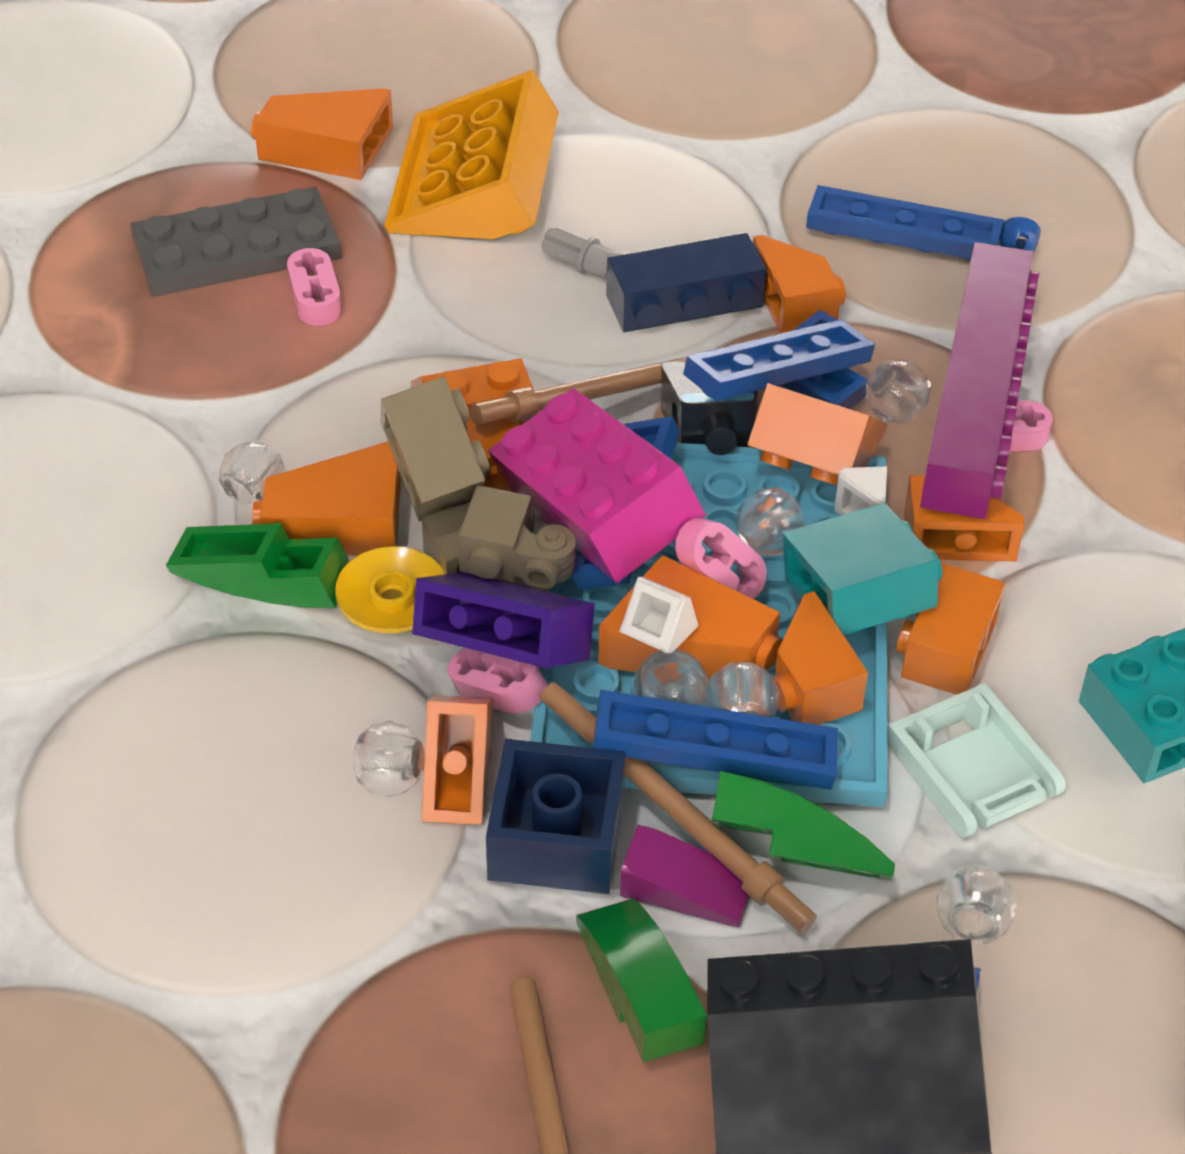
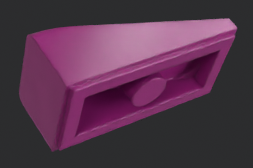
M637 825L621 868V897L635 898L640 902L737 928L740 926L749 896L741 889L743 882L712 854L657 829Z

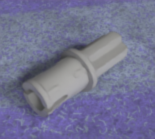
M549 228L541 244L544 253L577 266L579 273L585 275L589 272L607 279V257L624 255L601 245L600 240L591 237L585 240L559 228Z

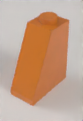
M377 88L271 96L261 112H257L254 115L251 124V137L253 140H256L258 160L362 180L393 129L391 90Z
M388 441L265 478L263 499L253 501L252 524L281 523L289 539L338 537L347 556H358L372 549L396 546L402 478Z
M664 555L654 563L643 577L690 597L698 627L672 653H665L619 632L634 587L599 625L598 664L608 669L744 687L749 685L761 669L769 670L777 660V652L782 643V639L778 638L779 611Z

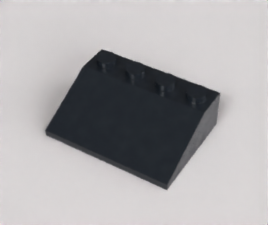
M971 939L707 959V1017L716 1154H992Z

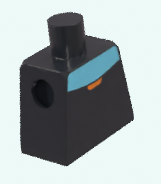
M686 362L661 363V412L664 417L673 416L680 430L677 443L703 444L715 455L729 454L735 447H750L747 444L758 413L759 390L734 396L727 400L715 401L713 398L706 396L702 389L683 375Z

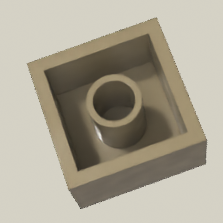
M445 376L381 399L380 422L418 522L422 521V516L471 502L476 486H484V482L487 481L486 472L490 471L489 462L479 440L470 442L466 432L468 431L466 421L470 420V415L465 399L459 388L450 391Z

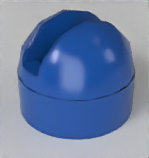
M1011 217L1003 224L1000 246L1033 251L1034 253L1038 246L1041 229L1035 221L1029 218Z

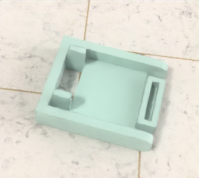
M986 683L888 724L887 746L961 838L974 834L977 825L981 829L988 828L1044 802L1046 795L1053 798L1065 791L1066 783L1060 770ZM961 720H965L973 730L930 749L933 733Z

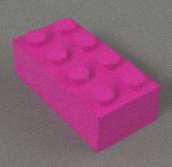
M572 388L565 394L554 397L548 402L545 409L523 425L509 430L499 443L488 450L511 492L531 496V506L533 507L534 514L547 525L558 524L572 531L576 538L575 549L616 584L674 541L678 536L679 530L686 522L693 518H704L706 516L680 465L575 388Z

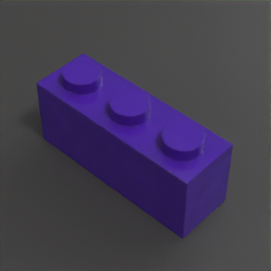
M462 572L416 578L412 634L543 668H552L590 660L595 603L493 579H484Z

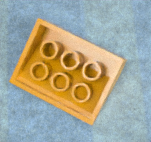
M533 69L415 114L384 224L388 233L496 239L511 233H522L536 224L559 111Z

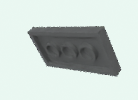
M317 186L306 189H293L286 193L260 198H247L239 202L214 207H200L193 211L168 216H154L147 220L130 223L133 241L152 297L287 270V260L290 255L304 248L320 249L329 255L331 261L341 259L340 241Z

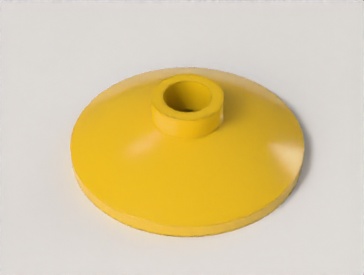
M390 546L372 549L358 555L342 569L335 586L336 601L343 615L363 629L378 633L410 631L413 628L416 578L443 575L445 572L432 557L412 548Z

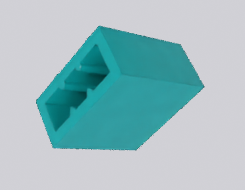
M886 503L783 532L786 581L801 599L804 594L815 591L843 635L854 634L862 629L891 620L907 618L914 613L938 606V582L942 580L943 576L938 555L933 549H928L913 533L909 523L905 520L902 521Z
M1185 628L1164 636H1152L1140 645L1116 654H1104L1088 664L1079 703L1143 784L1185 768Z

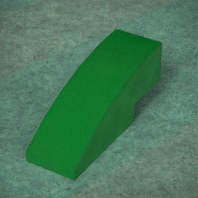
M273 523L186 527L166 567L171 574L238 597L303 608H336V581L342 569L350 561L338 537L289 539L282 524Z
M720 771L712 816L713 823L720 827L772 835L769 852L770 860L892 881L895 863L868 838L833 813L795 793L761 780Z
M635 898L576 915L577 926L619 1023L626 1022L642 1061L647 1062L704 1044L707 1014L677 955L643 906Z

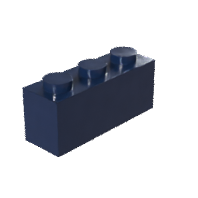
M748 233L607 257L606 296L623 333L763 307L766 267Z

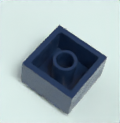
M505 738L486 832L487 880L610 894L625 795L626 752Z

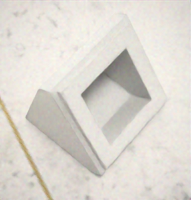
M887 466L844 468L839 471L834 511L839 515H844L885 503Z
M638 576L619 632L665 653H672L698 627V622L690 597L645 577Z

